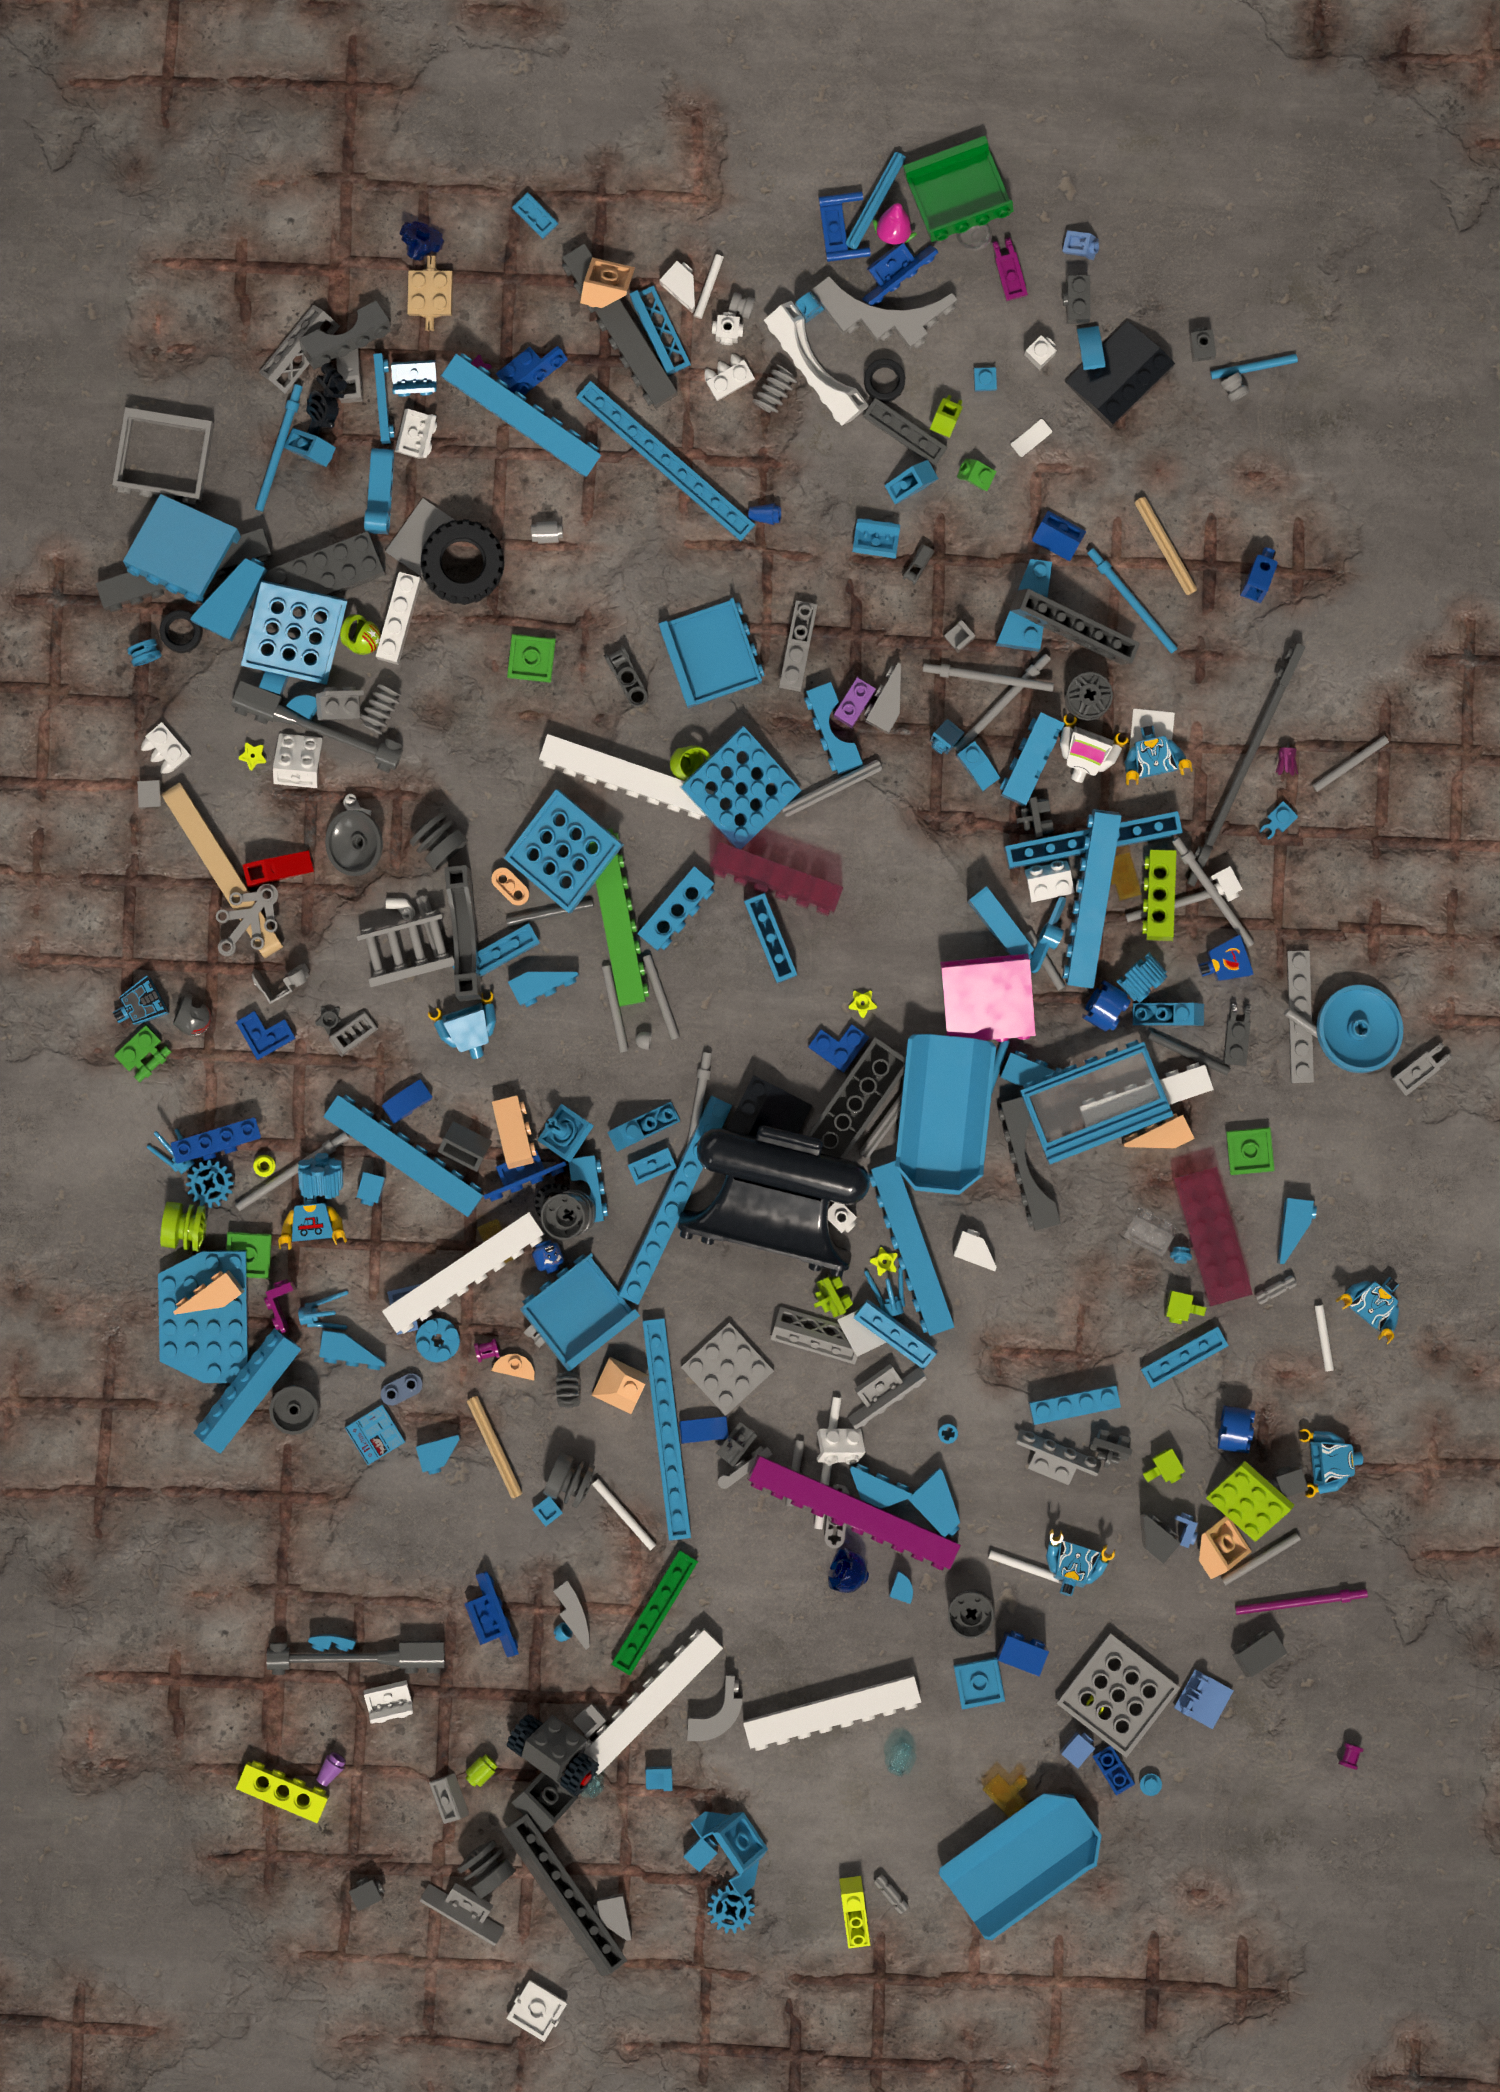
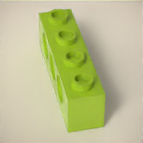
M1150 850L1149 856H1145V869H1149V878L1144 877V891H1148V899L1143 901V912H1147V921H1143L1142 934H1147L1146 940L1173 941L1176 850ZM1162 869L1165 871L1166 876L1164 878H1157L1154 872ZM1156 891H1162L1165 894V898L1157 900L1153 894ZM1160 912L1165 918L1163 921L1157 922L1153 919L1152 915Z

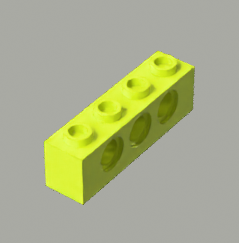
M253 1760L252 1763L248 1762L236 1787L237 1790L315 1823L319 1822L329 1799L324 1789L316 1786L313 1789L305 1786L306 1782L298 1778L288 1779L285 1777V1773L276 1769L269 1771L265 1769L264 1764ZM259 1777H266L269 1780V1785L261 1787L258 1784ZM286 1785L289 1788V1795H280L278 1787ZM300 1794H307L310 1802L306 1805L301 1804L298 1796Z

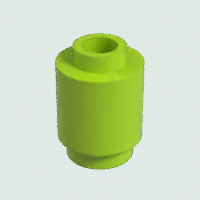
M485 1754L483 1757L480 1756L465 1771L467 1774L465 1778L473 1787L476 1785L481 1787L496 1772L495 1769L498 1765L491 1757Z

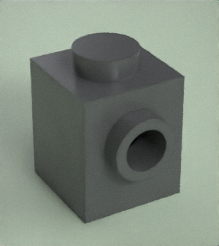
M1207 327L1195 328L1194 332H1191L1189 335L1192 362L1215 359L1216 350L1213 330H1207Z
M368 1876L356 1881L357 1885L349 1890V1894L358 1912L381 1901L385 1892L380 1880L376 1881L375 1877L369 1879Z

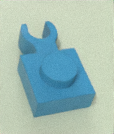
M1283 801L1267 816L1271 822L1261 827L1259 832L1261 833L1265 828L1270 829L1271 834L1266 838L1269 840L1274 836L1277 828L1284 832L1298 816Z

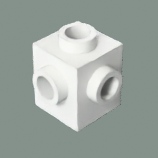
M723 312V315H718L717 321H713L712 334H716V341L720 342V344L733 345V343H738V337L743 336L744 324L740 323V317H736L735 313ZM732 325V328L725 330L723 326Z

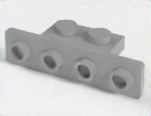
M889 1364L854 1389L865 1406L848 1417L849 1421L855 1429L865 1426L869 1420L885 1412L887 1407L894 1402L900 1401L911 1390L920 1387L927 1380L926 1375L918 1367L901 1379L891 1364Z
M1019 1430L1016 1444L1035 1451L1028 1469L1066 1485L1070 1484L1076 1469L1098 1476L1101 1462L1094 1457L1086 1456L1072 1448L1061 1446L1053 1440L1039 1437L1031 1431Z
M457 1883L454 1884L449 1894L429 1884L420 1898V1902L493 1946L497 1944L504 1931L503 1927L486 1918L494 1905L483 1898L479 1899L477 1895Z

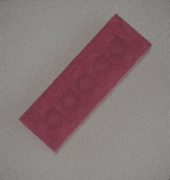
M718 842L710 864V870H713V875L723 879L726 876L734 878L733 882L745 887L747 883L754 885V890L765 894L767 891L775 893V898L786 902L788 898L795 900V905L808 909L809 906L817 908L816 913L827 917L829 913L834 915L843 890L842 886Z
M1217 1167L1173 1178L1172 1182L1207 1305L1214 1306L1253 1295Z

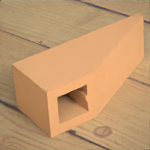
M1175 1113L1173 1114L1174 1116L1165 1119L1166 1123L1160 1126L1155 1123L1144 1128L1146 1133L1140 1136L1136 1132L1126 1137V1142L1122 1145L1123 1147L1173 1149L1195 1138L1184 1116H1177Z
M229 1270L225 1273L219 1271L211 1277L213 1282L208 1286H205L203 1283L193 1291L195 1295L188 1300L187 1297H184L175 1305L178 1308L173 1313L181 1314L225 1307L240 1296L244 1289Z

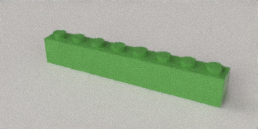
M612 828L606 829L619 840L618 833H613ZM594 841L589 844L591 854H595L598 850V845ZM617 853L596 880V886L619 1006L623 1007L646 1002L645 997H649L647 984H642L641 979L645 972L643 962L638 963L637 954H640L641 951L639 941H634L633 932H637L635 920H630L629 911L633 910L630 897L626 898L624 890L629 888L627 878L622 876L620 869L624 867L622 854L618 855Z

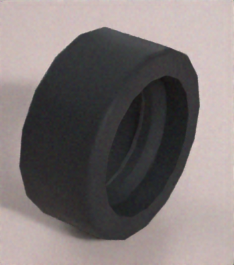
M883 358L874 361L865 372L864 386L866 392L871 398H876L881 402L895 400L901 395L905 387L906 377L904 370L899 363L891 359ZM889 368L897 375V386L891 392L880 393L873 387L872 376L878 369Z
M172 611L161 621L159 629L160 638L165 646L174 652H190L201 642L202 627L190 620L193 614L188 611ZM176 619L188 620L193 626V637L186 644H176L171 641L168 635L169 626Z

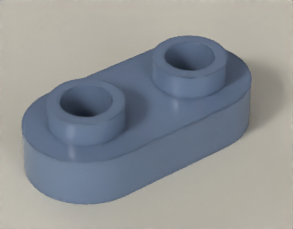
M409 1373L385 1385L381 1390V1399L387 1405H396L418 1394L422 1390L423 1381L419 1375ZM410 1380L415 1382V1387L413 1389H410L407 1386V1383ZM390 1390H393L396 1393V1396L393 1399L388 1397V1392Z

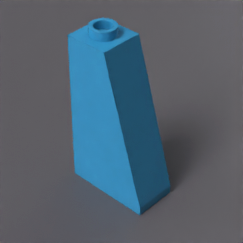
M245 558L192 615L190 620L217 635L233 641L259 589L260 581L264 579L267 573L266 568L263 567L264 563L255 558H252L251 561Z
M987 886L967 902L1009 955L1028 954L1029 959L1033 957L1031 952L1035 949Z

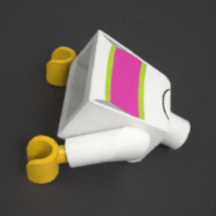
M1067 715L1064 716L1063 723H1065V727L1062 729L1060 746L1062 755L1067 760V766L1074 768L1071 776L1072 780L1083 783L1086 773L1095 776L1098 771L1104 772L1115 764L1122 750L1121 747L1128 742V737L1125 738L1124 743L1118 741V736L1120 735L1118 733L1111 740L1076 727V717H1074L1073 723H1067Z

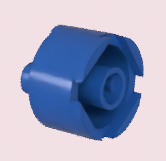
M1104 980L1101 982L1104 985L1102 989L1096 988L1085 1007L1088 1013L1087 1015L1083 1014L1082 1018L1106 1032L1117 1027L1120 1021L1118 1019L1119 1014L1128 1008L1131 1000L1127 998L1128 994Z
M1231 1406L1223 1407L1221 1427L1218 1435V1449L1249 1454L1250 1441L1248 1440L1252 1441L1254 1427H1252L1251 1423H1254L1255 1410Z

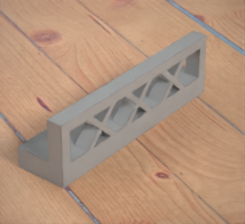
M313 305L259 373L283 393H286L310 364L301 351L299 339L318 329L320 330V326L325 320L331 324L330 328L324 332L326 334L333 335L340 325L322 309ZM302 355L300 365L293 367V359L296 356ZM288 372V380L282 386L277 379L282 373Z
M780 1307L771 1340L851 1364L856 1363L857 1356L839 1324ZM782 1315L792 1318L794 1322L786 1323L781 1321ZM810 1323L815 1328L812 1330L806 1329L803 1324ZM824 1330H834L836 1335H827Z

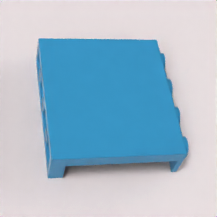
M160 494L123 562L130 574L136 577L139 575L144 576L151 584L158 585L159 583L165 586L171 593L177 594L179 592L191 602L196 603V601L204 603L203 595L232 542L237 544L241 535L237 528Z
M734 598L669 622L658 623L687 709L762 683L761 677L765 676L761 664L757 665L754 656H757L754 643L749 644L747 636L750 635L747 623L742 624L739 615H742L743 611L740 603H735Z
M592 1253L587 1257L582 1254L574 1261L575 1266L572 1269L564 1268L556 1275L559 1279L554 1283H551L550 1280L539 1288L542 1292L537 1296L533 1294L522 1301L524 1306L520 1308L521 1312L568 1372L640 1316L636 1309L632 1311L625 1300L617 1295L618 1291L591 1258L593 1257Z

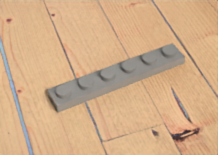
M1287 951L1288 1008L1312 1023L1310 951ZM1289 1019L1291 1083H1313L1312 1034Z

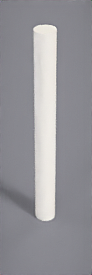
M599 1479L592 1483L595 1489L649 1550L653 1549L656 1543Z
M992 1550L990 1551L988 1559L1060 1584L1063 1582L1054 1579V1573L1050 1570Z

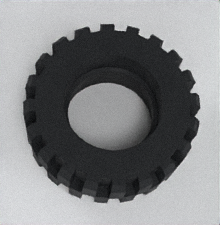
M469 519L452 520L440 525L433 531L423 546L420 562L422 576L429 586L428 588L440 599L449 601L452 604L462 605L476 603L489 596L499 584L505 564L504 552L499 539L494 536L488 527L482 526L477 521H469ZM461 541L475 545L483 557L481 573L474 580L466 583L451 580L442 568L444 551L451 544Z

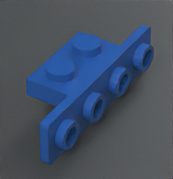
M904 243L894 246L867 268L878 286L862 298L864 303L870 306L880 303L884 295L889 291L892 292L899 288L903 280L911 278L918 272V268L932 262L938 250L929 245L913 257Z
M556 346L543 358H540L531 347H528L498 371L496 375L500 380L509 385L507 389L514 394L517 391L524 396L557 368L561 367L567 361V357L559 346Z
M250 1118L172 1142L171 1148L177 1164L202 1157L206 1161L216 1158V1153L224 1151L225 1154L238 1151V1146L260 1139L261 1135L256 1119Z
M537 1150V1155L533 1156L534 1163L508 1169L507 1164L503 1163L496 1166L504 1187L483 1195L484 1199L490 1198L492 1202L502 1198V1193L510 1190L511 1193L523 1189L522 1184L530 1181L533 1185L543 1181V1176L551 1173L552 1176L564 1172L563 1167L567 1166V1164L562 1162L545 1169Z
M487 1571L476 1575L483 1596L464 1603L478 1641L482 1645L500 1638L507 1657L518 1655V1644L511 1635L509 1620L503 1614L501 1599L496 1595L493 1588L494 1581Z

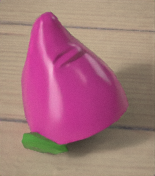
M900 203L893 204L884 212L879 221L872 220L876 234L882 241L888 244L907 243L917 235L915 232H912L909 216Z

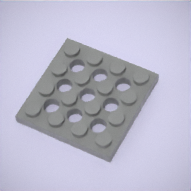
M1109 1633L1056 1704L1127 1758L1180 1687ZM1117 1658L1120 1660V1667L1117 1670L1109 1669L1108 1662L1110 1659ZM1128 1672L1137 1673L1138 1679L1134 1684L1126 1682L1125 1677ZM1102 1675L1106 1677L1107 1683L1103 1688L1095 1686L1094 1681L1097 1676ZM1152 1685L1155 1688V1694L1149 1698L1143 1695L1144 1687ZM1114 1690H1123L1124 1698L1121 1701H1114L1112 1699ZM1090 1693L1093 1695V1702L1090 1705L1082 1704L1081 1697L1083 1694ZM1131 1704H1141L1142 1710L1138 1715L1130 1713L1129 1708ZM1100 1708H1110L1111 1715L1107 1719L1100 1718L1098 1715ZM1121 1720L1128 1723V1729L1123 1733L1116 1730V1724Z

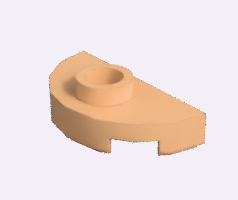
M519 1354L502 1356L495 1362L491 1370L535 1380V1371L532 1364L526 1357Z

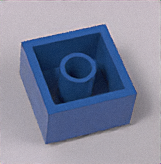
M1011 1630V1633H1004L996 1658L1000 1662L1040 1677L1049 1651L1045 1647L1044 1642L1034 1638L1028 1641L1023 1634Z

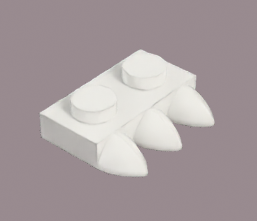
M731 354L730 361L732 367L722 361L718 362V375L713 370L705 369V381L716 401L755 380L745 360L736 354Z
M162 722L145 736L146 738L141 745L142 751L156 748L152 753L151 762H159L165 759L160 771L163 774L174 771L191 757Z

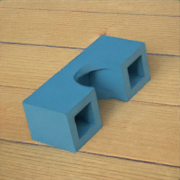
M595 1155L573 1158L569 1162L571 1181L583 1180L588 1183L591 1190L589 1197L593 1200L596 1207L594 1222L605 1221L604 1216H608L607 1204L602 1203L601 1195L605 1194L603 1181H599L598 1173L602 1172L600 1159L596 1160Z

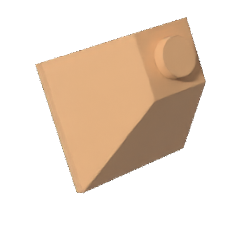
M592 257L584 280L580 303L590 307L603 308L626 296L635 267Z
M609 1357L592 1396L632 1414L649 1375Z
M1224 1516L1202 1534L1199 1561L1210 1579H1213L1229 1571L1252 1551L1234 1523Z

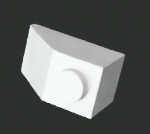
M676 261L659 280L660 285L693 313L695 311L693 274H691L693 270L686 263L680 264Z
M968 1229L967 1232L962 1231L953 1256L996 1271L995 1262L984 1239L979 1237L980 1233Z

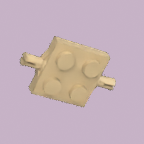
M427 256V269L409 271L407 314L409 316H422L426 318L425 331H434V318L452 316L453 272L437 270L436 256Z

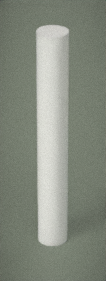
M715 254L694 313L696 318L702 319L724 258L721 255Z
M1318 1305L1315 1306L1325 1372L1333 1371L1334 1367L1324 1306Z

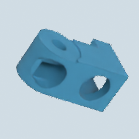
M811 291L795 302V306L804 317L805 323L824 311Z

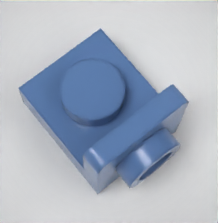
M1067 230L1062 252L1094 260L1095 254L1099 251V239L1090 233Z

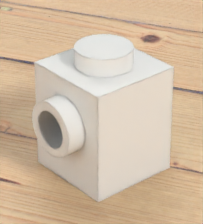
M1041 335L1026 349L1024 355L1040 370L1055 356L1057 351L1055 349L1056 345L1050 338H1044Z
M834 1202L828 1208V1221L841 1233L844 1230L848 1233L857 1224L854 1221L857 1217L844 1204Z

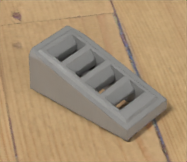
M363 1012L331 1035L329 1041L342 1057L377 1031L378 1028L367 1013ZM361 1020L364 1022V1024H365V1025L367 1026V1028L369 1029L367 1032H366V1031L363 1029V1027L360 1025L359 1022H360ZM353 1026L361 1033L360 1037L352 1029ZM347 1031L354 1039L353 1042H351L349 1038L346 1036L345 1033ZM339 1037H341L342 1040L345 1042V1044L347 1045L346 1047H343L342 1044L339 1042Z

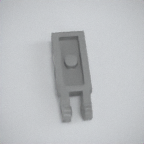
M1442 1043L1436 1045L1429 1052H1425L1392 1078L1405 1096L1439 1071L1440 1067L1452 1058V1055L1449 1053L1444 1055L1437 1063L1434 1061L1432 1056L1442 1050L1444 1047Z

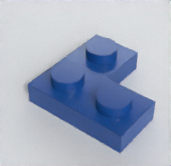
M256 1011L236 1021L257 1060L296 1039L285 1019L267 1030Z
M852 1024L839 1042L823 1030H820L808 1048L844 1073L869 1036Z

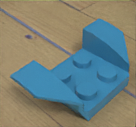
M714 1812L702 1813L691 1822V1825L701 1840L713 1834L738 1872L729 1882L738 1896L741 1897L755 1885L759 1860L763 1858L768 1848L744 1812L731 1815Z

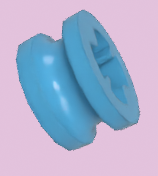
M944 1424L939 1428L938 1436L942 1442L950 1444L957 1439L958 1431L954 1425ZM950 1427L953 1429L951 1432H954V1436L945 1440V1435H942V1431H946Z

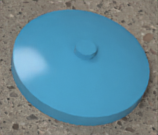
M1352 985L1335 992L1324 1002L1317 1018V1037L1323 1052L1335 1065L1353 1073H1368L1384 1067L1396 1056L1403 1040V1022L1397 1006L1385 993L1371 986Z

